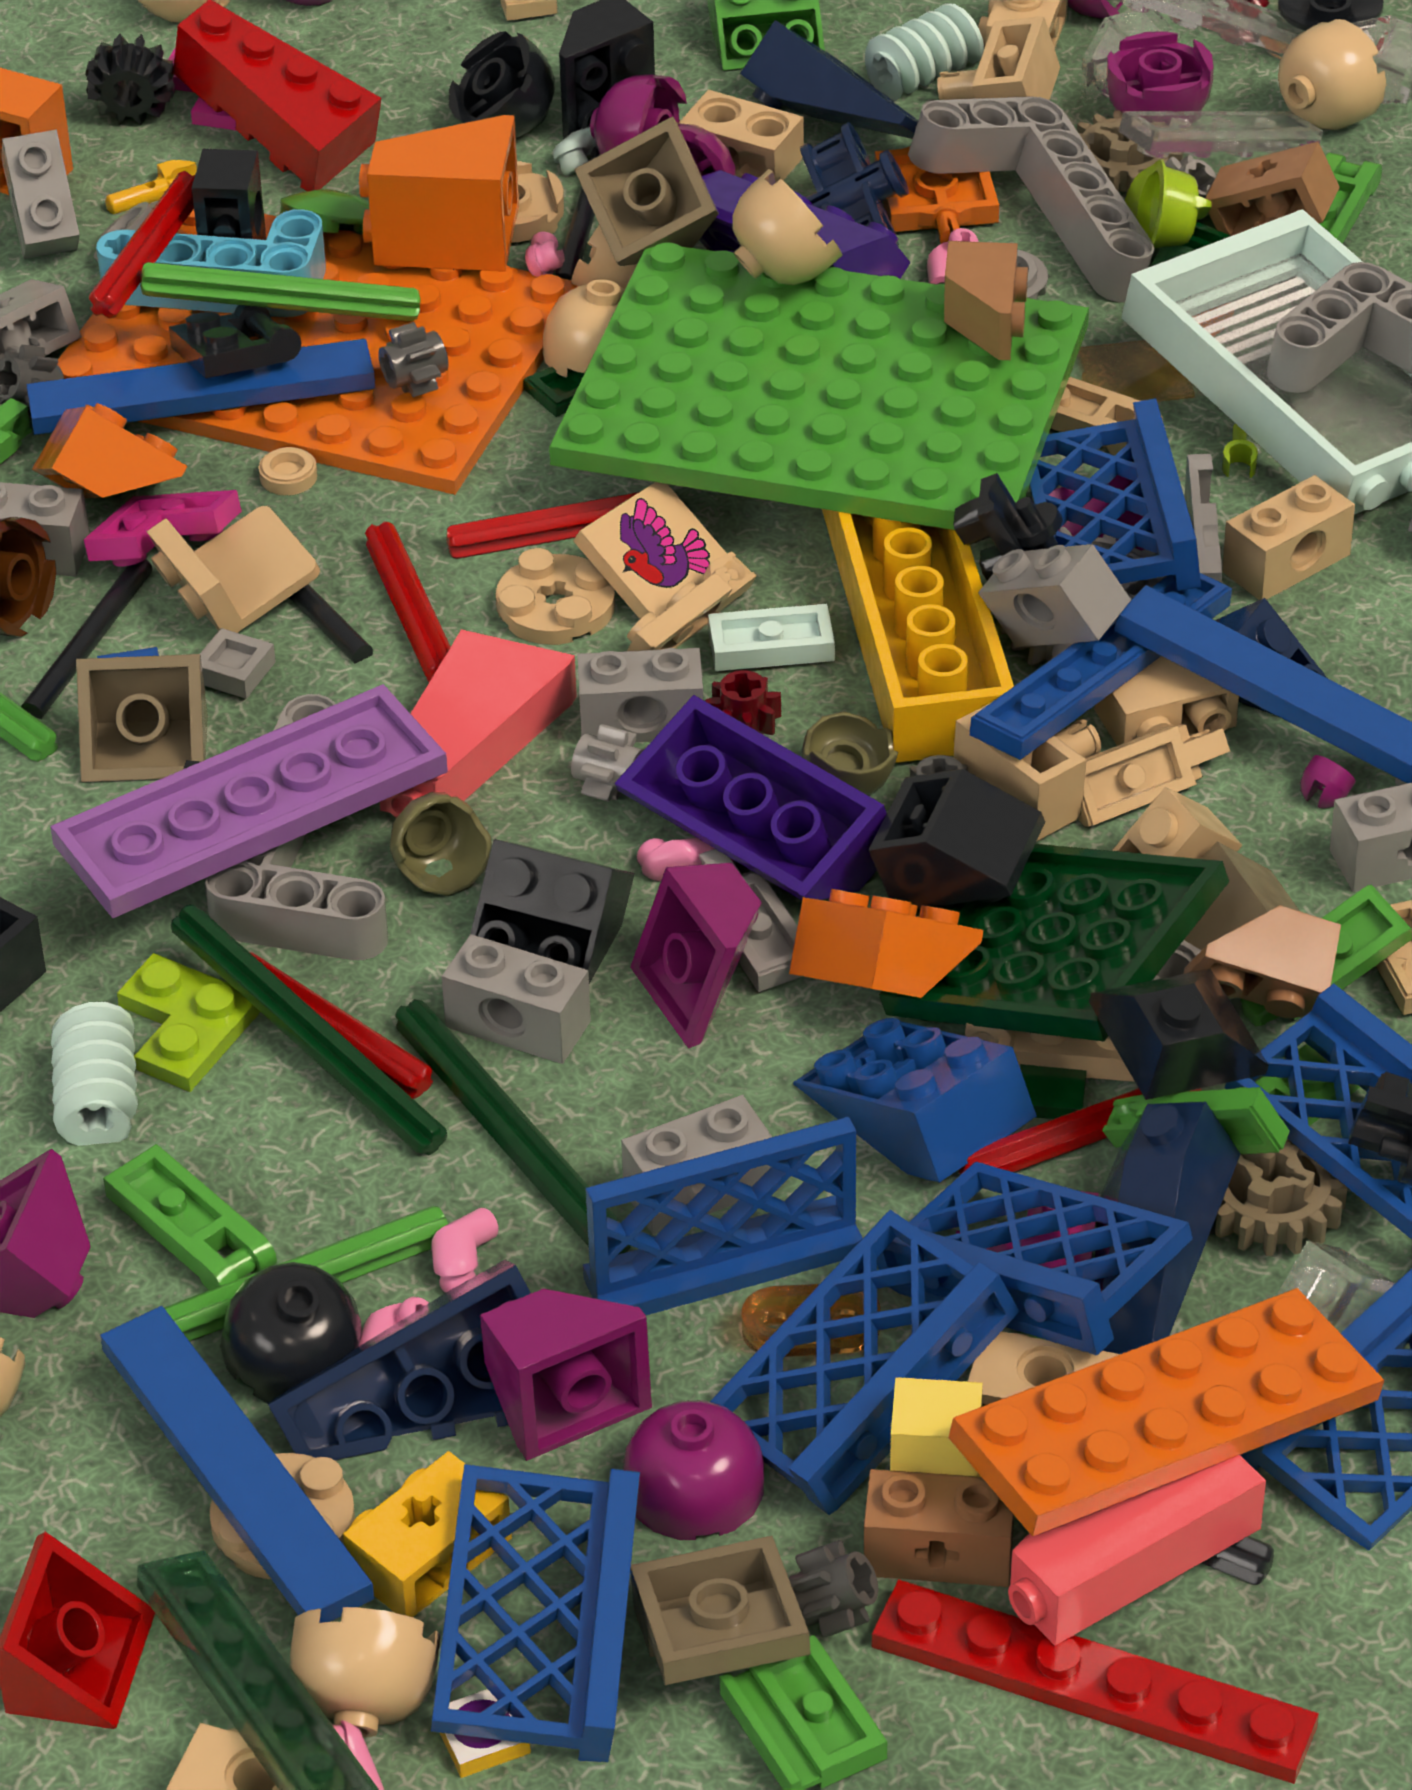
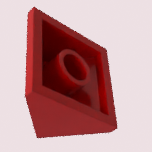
M46 1531L36 1537L0 1635V1688L5 1713L115 1729L117 1728L156 1610Z

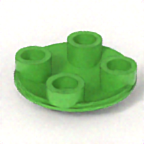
M319 189L299 192L280 199V214L295 209L312 211L322 219L323 232L329 233L339 232L340 223L354 224L353 230L363 233L365 209H370L368 201L354 194L336 190Z

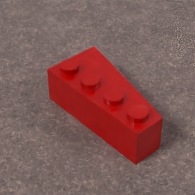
M212 0L205 2L178 24L174 74L214 111H225L236 121L235 130L248 141L255 138L270 152L269 160L283 173L291 170L301 180L300 187L305 191L319 190L375 142L382 100L378 95Z

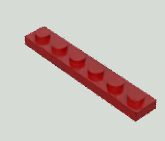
M898 1579L872 1632V1648L1292 1784L1296 1782L1318 1726L1319 1713L1075 1635L1054 1646L1034 1624L1028 1625L1019 1617Z

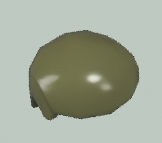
M845 711L822 716L807 730L802 748V758L868 796L883 787L894 768L898 752L894 751L892 731L890 729H878L867 718Z
M430 792L410 801L392 823L390 839L392 858L402 874L424 892L444 896L455 894L470 888L487 868L492 847L491 836L478 819L474 810L457 796L451 797L443 792ZM440 859L449 860L453 866L452 870L440 878L436 875H430L425 871L429 863Z

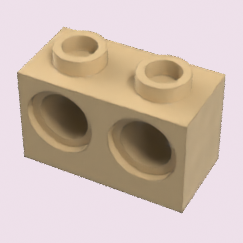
M707 90L678 123L697 125L715 134L728 148L735 165V176L740 178L744 173L759 178L770 169L773 171L776 182L780 178L784 180L802 159L800 147L804 145V117Z

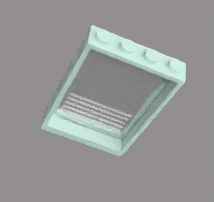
M1303 209L1131 274L1121 319L1299 482L1316 475L1355 504L1354 515L1364 510H1372L1381 503L1406 492H1412L1411 373L1362 347L1318 385L1306 392L1284 391L1273 385L1267 377V366L1275 330L1280 319L1344 267L1352 263L1363 262Z

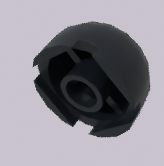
M506 31L497 32L482 40L466 55L460 64L467 70L461 79L460 85L452 80L449 88V108L454 117L462 124L501 115H515L516 138L532 131L544 121L555 93V78L544 54L524 35L517 32L518 36L512 37Z
M290 1262L265 1267L244 1280L226 1309L220 1343L226 1369L235 1380L238 1375L245 1384L254 1388L253 1395L268 1403L302 1381L323 1371L359 1347L362 1333L361 1320L354 1297L339 1279L317 1266Z

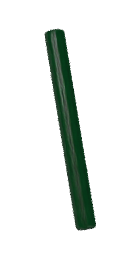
M186 905L181 908L179 915L171 922L172 933L416 1153L431 1155L438 1150L439 1146L447 1138V1130L203 910L196 908L194 905Z
M414 999L407 1006H400L395 1013V1017L398 1019L396 1029L589 1247L586 1188L589 1187L588 1184L424 1001ZM606 1208L607 1217L621 1222L609 1208ZM627 1245L619 1254L628 1252L631 1245Z

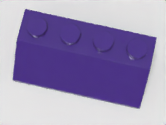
M718 170L702 176L719 214L699 241L706 249L711 251H729L733 253L741 246L732 230L733 213L740 197L758 178L748 173H744L740 178ZM795 192L823 225L817 234L826 244L834 240L842 253V256L830 267L863 274L891 275L902 278L911 262L896 245L899 239L891 230L876 222H870L868 226L856 223L849 214L835 206L828 205L825 210L817 208L807 198Z
M692 695L614 783L619 792L800 900L803 897L818 900L830 898L831 889L853 893L858 892L877 871L868 850L887 814L884 804L695 695Z

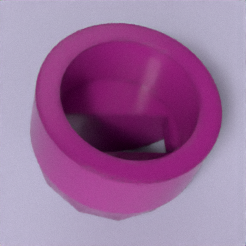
M1314 755L1303 771L1300 780V791L1304 799L1309 801L1318 790H1322L1318 808L1334 807V799L1347 797L1356 780L1346 769L1332 760L1320 755Z

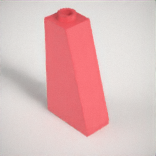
M461 630L410 713L446 752L448 772L380 801V811L391 813L397 818L410 801L430 792L447 793L451 797L457 796L465 801L573 704L577 697L575 655Z
M1238 1455L1032 1537L1029 1533L1012 1550L1008 1596L1015 1613L1024 1623L1028 1625L1034 1624L1054 1646L1058 1645L1260 1530L1266 1479Z

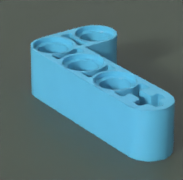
M304 209L283 212L273 221L266 240L176 233L155 263L323 279L326 272L322 219L318 214ZM115 230L108 232L98 240L96 249L100 280L137 230ZM140 284L124 304L234 313L238 306L235 304L145 296L142 294ZM267 308L273 317H296L308 312Z

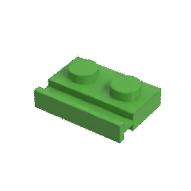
M815 1635L809 1637L811 1655L750 1667L748 1671L732 1677L730 1672L720 1676L721 1697L783 1790H805L816 1784L822 1789L887 1759L886 1738Z

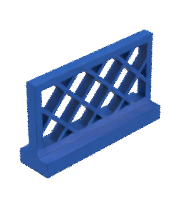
M1157 399L1133 402L1135 419L1048 434L1040 457L1060 454L1065 456V458L1057 466L1038 460L1029 486L1032 501L1034 504L1043 502L1054 504L1062 515L1061 527L1067 521L1084 526L1074 537L1057 531L1054 537L1058 545L1068 547L1092 544L1103 533L1119 539L1109 550L1097 545L1094 546L1120 584L1173 575L1177 591L1201 587L1197 540ZM1127 442V445L1115 456L1098 450L1102 446ZM1083 463L1099 468L1091 478L1073 473ZM1117 475L1134 481L1124 491L1107 485ZM1058 486L1075 491L1065 501L1049 496ZM1092 498L1109 504L1099 514L1082 508ZM1125 511L1144 516L1134 526L1117 521ZM1136 546L1157 553L1156 556L1132 559L1126 556Z
M1333 983L1317 996L1312 1010L1261 1050L1269 1067L1267 1073L1260 1076L1288 1078L1290 1096L1272 1095L1263 1088L1261 1090L1290 1130L1287 1137L1289 1141L1412 1239V1186L1398 1182L1401 1162L1379 1156L1377 1152L1348 1144L1351 1127L1362 1104L1351 1102L1348 1084L1359 1085L1367 1092L1369 1086L1375 1087L1381 1074L1385 1072L1408 1078L1412 1084V1045ZM1305 1042L1330 1063L1299 1061L1297 1046ZM1259 1076L1228 1082L1224 1088L1260 1087L1254 1082ZM1302 1080L1334 1083L1336 1100L1305 1098ZM1307 1117L1338 1119L1340 1121L1342 1138L1321 1136L1308 1125ZM1359 1158L1391 1161L1394 1180L1373 1178L1361 1168Z
M849 1117L841 1118L586 1188L589 1263L583 1264V1278L592 1298L640 1307L645 1315H650L842 1261L863 1239L856 1226V1129ZM836 1146V1150L817 1169L804 1164L815 1151ZM764 1165L771 1167L752 1187L739 1181L750 1169ZM791 1176L804 1181L785 1201L772 1196ZM698 1183L705 1184L687 1205L673 1199L684 1187ZM823 1191L833 1194V1196L815 1200ZM725 1194L739 1199L720 1219L707 1214ZM632 1201L640 1203L622 1222L606 1216V1208ZM759 1208L769 1212L768 1214L750 1218ZM659 1212L673 1217L655 1237L642 1232V1229ZM693 1226L701 1230H704L699 1233L684 1236ZM627 1245L638 1248L634 1251L619 1254Z
M974 1162L909 1221L975 1266L980 1261L1000 1275L1020 1311L1006 1326L1007 1328L1096 1356L1114 1340L1109 1319L1193 1240L1189 1222L979 1162ZM982 1188L1001 1194L967 1203ZM1041 1206L1055 1209L1016 1219L1015 1215L1017 1212ZM1007 1215L1008 1221L969 1231L968 1224ZM1096 1221L1107 1224V1226L1070 1235L1068 1232V1228ZM956 1227L960 1228V1233L946 1237L935 1234L936 1232ZM1060 1230L1061 1237L1021 1246L1020 1240ZM896 1237L877 1257L878 1269L882 1270L911 1264V1246ZM1148 1237L1156 1238L1152 1244L1123 1251L1122 1244ZM1012 1242L1013 1249L1001 1252L986 1249ZM1114 1246L1115 1253L1075 1263V1255ZM924 1256V1262L930 1261L929 1258ZM1063 1258L1066 1259L1067 1264L1055 1268L1039 1265ZM954 1275L925 1280V1302L930 1303L944 1300L961 1280ZM1118 1275L1103 1291H1101L1099 1283L1093 1281ZM911 1283L889 1287L899 1294L911 1297Z
M889 1210L710 1402L725 1406L733 1412L747 1396L769 1393V1417L744 1422L751 1428L761 1447L764 1462L803 1490L812 1503L830 1515L869 1476L870 1469H875L890 1453L895 1377L956 1381L1020 1311L998 1273L980 1261L975 1266L892 1210ZM896 1237L911 1246V1264L877 1270V1257ZM924 1256L929 1258L930 1261L924 1262ZM954 1275L961 1280L944 1300L925 1303V1280ZM911 1283V1306L877 1312V1289ZM864 1291V1315L830 1321V1308L842 1295ZM912 1324V1334L896 1351L878 1354V1330ZM864 1333V1357L830 1363V1339ZM816 1342V1366L783 1371V1358L794 1346ZM864 1375V1386L848 1403L830 1406V1381ZM816 1384V1408L783 1414V1390ZM816 1427V1438L794 1461L783 1453V1432ZM769 1435V1442H767L761 1436Z
M1412 1269L1341 1332L1343 1337L1377 1372L1382 1367L1412 1368ZM1409 1343L1410 1349H1403ZM1381 1390L1377 1401L1362 1406L1370 1408L1373 1432L1338 1431L1334 1417L1322 1422L1323 1430H1315L1322 1424L1319 1423L1243 1453L1240 1456L1256 1471L1262 1467L1333 1527L1370 1551L1412 1511V1476L1392 1475L1389 1451L1412 1452V1433L1386 1432L1383 1408L1412 1409V1391ZM1295 1447L1326 1448L1329 1473L1304 1472L1286 1456ZM1339 1449L1375 1450L1378 1475L1342 1474ZM1345 1492L1381 1493L1384 1513L1371 1525L1367 1524L1346 1506ZM1394 1492H1405L1397 1501H1395Z
M464 1464L431 1732L579 1749L578 1761H609L616 1722L640 1472L611 1469L609 1482ZM475 1491L507 1494L520 1509L493 1526L475 1507ZM560 1500L591 1504L589 1520L567 1535L545 1513V1510ZM531 1520L552 1545L526 1562L506 1541L505 1537ZM472 1526L479 1536L469 1542ZM587 1540L586 1555H584L577 1546ZM491 1547L512 1572L485 1589L466 1568V1564ZM564 1556L583 1577V1583L561 1598H558L538 1576V1573ZM524 1583L545 1606V1609L518 1626L497 1601ZM464 1589L472 1599L462 1605ZM578 1604H580L579 1619L570 1611ZM481 1611H484L505 1636L478 1654L462 1637L458 1629L459 1626ZM557 1620L575 1639L576 1647L552 1663L530 1637ZM514 1648H517L539 1673L511 1691L489 1665ZM456 1653L464 1664L454 1670ZM574 1667L571 1684L563 1674ZM475 1675L498 1700L481 1713L449 1709L451 1691ZM550 1684L570 1706L568 1723L537 1720L522 1703Z

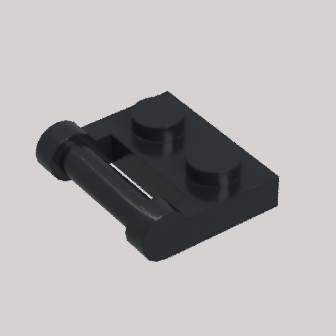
M238 305L233 314L223 316L213 312L197 313L188 316L184 324L169 326L171 348L205 378L287 362L294 359L301 349V339L298 333L285 324H277L273 321L266 307ZM255 336H257L258 338H260V339H258V340H253V341H252L251 339H249L250 337H255Z

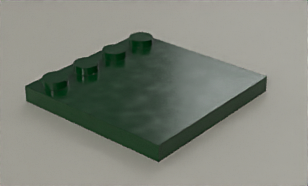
M1035 844L1011 896L992 903H981L979 901L957 903L950 909L960 912L958 925L984 930L981 944L922 998L881 991L879 997L885 1014L888 1016L920 1019L922 1021L962 1025L968 1023L978 1027L1105 1042L1108 1034L1089 1003L1091 993L1153 980L1229 883L1224 863L1217 860Z

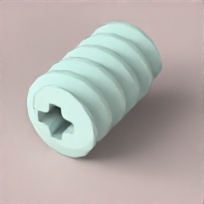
M946 3L934 11L924 13L918 19H911L902 26L892 28L886 34H879L870 39L865 50L866 71L874 88L887 95L893 101L901 98L903 92L909 95L916 91L919 84L924 87L934 82L935 76L937 78L940 77V72H950L951 69L957 72L966 67L967 61L974 64L981 60L984 52V43L980 30L973 18L963 8L955 4Z
M88 1002L74 1006L60 1015L52 1028L53 1122L57 1132L67 1142L77 1146L123 1141L129 1136L132 1127L130 1120L136 1114L138 1099L135 1094L137 1080L134 1075L136 1069V1060L134 1058L135 1041L133 1039L134 1022L130 1013L118 1005L108 1002Z

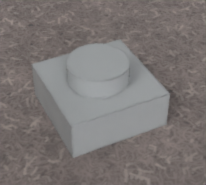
M223 628L217 632L200 653L204 686L247 699L276 663L274 644Z

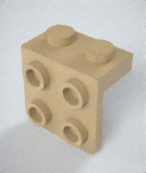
M268 506L256 508L195 551L192 550L167 518L147 531L159 552L151 558L158 572L170 587L179 583L182 587L177 591L194 617L199 620L206 615L218 631L223 628L236 633L240 632L315 580L320 573V568L315 559Z

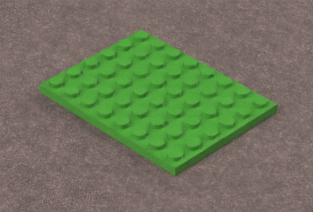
M670 242L660 243L644 250L549 446L550 465L954 530L955 508L979 497L981 479L997 473L1015 503L1021 498L1026 497L1032 476L1088 328L1089 307L1070 305L1058 300L1044 301L1027 298L1025 302L1024 337H1012L1011 359L998 360L944 322L945 284L910 281L891 275L877 276L850 272L837 267H829L808 282L797 285L779 284L764 272L756 279L752 277L732 252L683 247Z

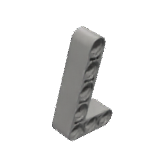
M1041 97L933 100L923 105L908 153L911 162L924 171L939 174L1016 170L1092 288L1105 299L1114 302H1125L1131 274L1148 268L1154 252L1153 243L1065 112L1056 103Z
M1357 262L1344 267L1277 323L1267 366L1269 381L1277 388L1287 392H1306L1318 385L1362 347L1412 374V284L1372 263Z
M319 694L298 696L289 701L284 707L274 730L333 706L335 702ZM306 834L205 878L209 917L236 941L348 960L374 958L382 953L388 944L385 895L382 888L377 884L364 879L291 868Z

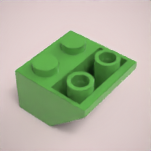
M707 0L710 25L723 71L743 69L775 20L825 51L819 0Z

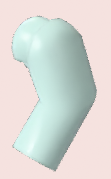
M590 127L571 133L553 150L554 162L560 164V170L565 176L573 175L575 168L589 161L586 156L591 155L592 149L596 146Z

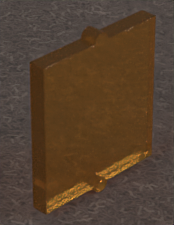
M1145 340L1080 347L1078 354L1084 369L1082 374V381L1140 401L1156 398L1157 402L1195 397L1191 382Z

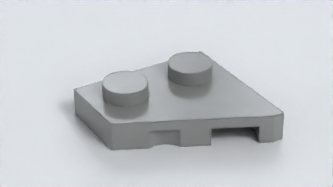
M1188 454L1184 497L1197 540L1199 570L1201 574L1222 582L1216 503H1209L1213 471L1211 454Z

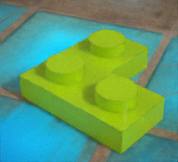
M155 953L144 962L117 992L118 1005L162 1024L134 1055L136 1070L188 1092L195 1088L260 1013L256 1007L229 983Z

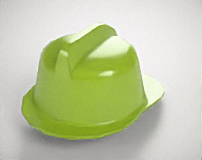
M1161 159L1141 171L1133 179L1125 198V203L1152 241L1154 248L1180 246L1188 243L1194 233L1196 221L1205 217L1212 208L1211 201L1199 196L1195 177L1166 167Z

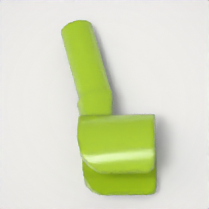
M1234 424L1232 428V441L1228 442L1223 450L1222 471L1229 477L1230 464L1242 462L1250 467L1249 478H1252L1257 470L1258 450L1252 442L1247 440V433L1237 424Z

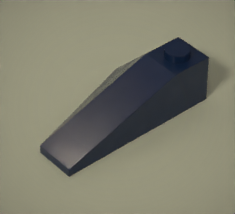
M776 20L740 73L757 86L752 95L768 107L780 110L784 104L797 113L840 124L849 122L855 127L913 139L918 119L895 104L891 98L874 88V85L836 57Z
M1206 1102L1147 1104L1120 1147L1100 1197L1189 1222L1193 1240L1109 1319L1114 1340L1103 1351L1123 1354L1168 1337L1171 1333L1241 1155ZM1097 1222V1228L1107 1226V1224ZM1148 1237L1122 1244L1123 1251L1152 1244L1156 1238ZM1114 1246L1096 1250L1095 1258L1115 1253ZM1118 1275L1094 1280V1282H1098L1101 1291H1103Z
M505 1259L441 1295L357 1347L339 1361L302 1381L267 1404L294 1453L315 1458L328 1457L333 1460L382 1451L388 1447L393 1436L428 1429L431 1431L433 1440L456 1436L455 1424L495 1416L497 1427L508 1425L507 1419L484 1361L480 1314L493 1310L508 1301L517 1300L529 1295L531 1292L516 1265Z

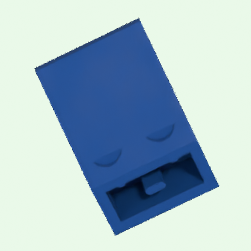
M886 1018L870 1024L864 1029L861 1038L843 1050H836L823 1055L815 1062L814 1069L793 1082L796 1087L835 1118L849 1117L856 1129V1134L906 1174L938 1183L968 1164L967 1159L969 1156L989 1144L1009 1136L1036 1117L1013 1047L985 1041L979 1037H967L941 1031L936 1027H924L906 1023L897 1018Z

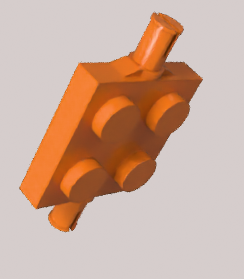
M910 146L903 149L889 150L896 160L909 189V194L902 198L894 195L883 201L895 232L937 228L940 244L948 241L950 233L955 229H959V226L999 223V202L990 171L931 173L920 169L911 162L908 155ZM875 151V162L880 160V153L884 151Z

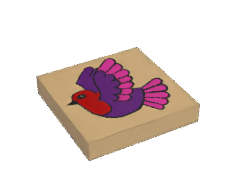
M654 482L580 530L573 540L639 619L649 612L659 616L668 609V602L680 588L688 582H693L696 586L703 582V575L710 562L727 554L670 486Z

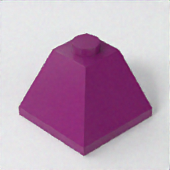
M732 863L665 868L630 966L688 1049L701 1044L741 958L762 903Z
M50 1149L0 1180V1312L35 1318L53 1306L57 1309L63 1308L75 1297L83 1284L84 1277L80 1274V1270L91 1245L62 1157L53 1149Z
M543 1288L480 1314L485 1365L515 1443L526 1461L652 1408L647 1317L640 1307Z

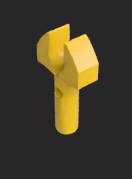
M169 160L157 164L158 177L156 180L107 195L105 198L107 210L112 214H118L142 202L152 203L159 201L180 172L186 171L192 176L196 174V162Z

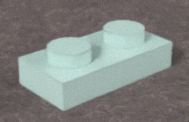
M827 604L708 614V633L715 671L835 661V640Z

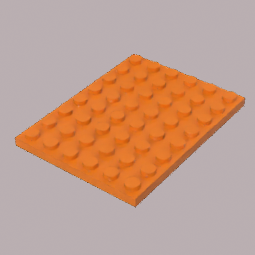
M194 209L177 233L197 235ZM264 214L266 238L277 216ZM339 230L337 233L323 232L326 272L323 279L415 288L419 291L421 298L417 320L402 321L319 312H306L296 317L271 316V319L277 324H285L295 330L300 336L301 347L366 338L374 370L375 389L139 421L268 452L284 447L300 448L312 454L316 463L456 495L522 394L524 379L534 375L544 360L543 333L551 309L559 297L578 286L572 284L571 280L563 279L556 275L546 274L536 277L529 271L506 266V271L374 265L372 243H364L363 235L348 230ZM124 305L116 317L111 319L103 314L98 316L92 314L80 330L82 338L68 345L58 358L59 362L57 365L61 368L64 379L186 363L187 361L171 348L169 326L184 324L188 316L210 311ZM213 312V313L219 314L220 316L228 315V314H233V313ZM415 322L417 328L423 326L426 333L436 331L444 343L449 362L448 371L441 373V377L436 378L438 390L412 397L410 391L404 393L402 386L395 389L391 388L384 378L379 362V349L386 346V343L391 342L389 330ZM255 336V337H250L249 339H251V340L253 341V340H258V339H260V338H258L257 336Z

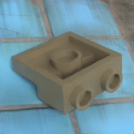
M773 1536L631 1565L630 1573L634 1611L650 1657H656L665 1685L811 1655L809 1631Z

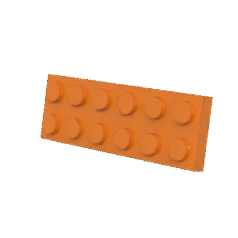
M1298 1288L953 1417L948 1438L1033 1537L1375 1402L1379 1399L1384 1379Z

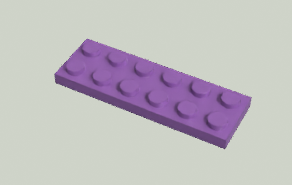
M382 684L50 826L53 845L113 919L447 773L446 752L387 687Z

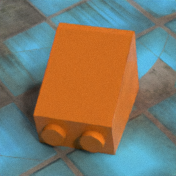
M501 115L375 142L370 164H361L359 174L360 197L369 198L370 208L364 211L363 240L364 243H372L374 265L506 271L519 210L515 115Z

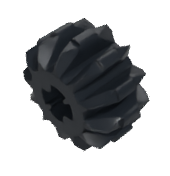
M120 33L114 39L113 46L101 42L100 46L96 48L94 58L88 61L85 72L88 80L86 88L88 99L98 101L99 115L113 111L116 113L119 125L126 120L127 116H132L140 126L146 120L147 113L160 118L161 114L165 111L166 102H170V99L173 98L176 86L173 79L175 71L173 61L163 59L164 51L161 44L151 48L145 47V40L142 34L136 38L134 43H128Z

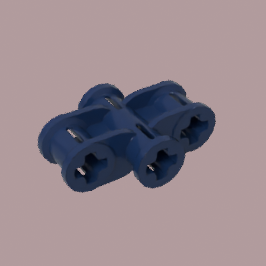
M849 122L842 125L841 132L815 146L807 143L800 147L802 158L817 191L805 197L813 206L823 210L828 205L835 206L849 214L856 223L868 226L870 222H876L885 226L896 235L882 201L894 195L902 198L909 194V189L896 160L889 150L880 153V160L871 164L858 133Z

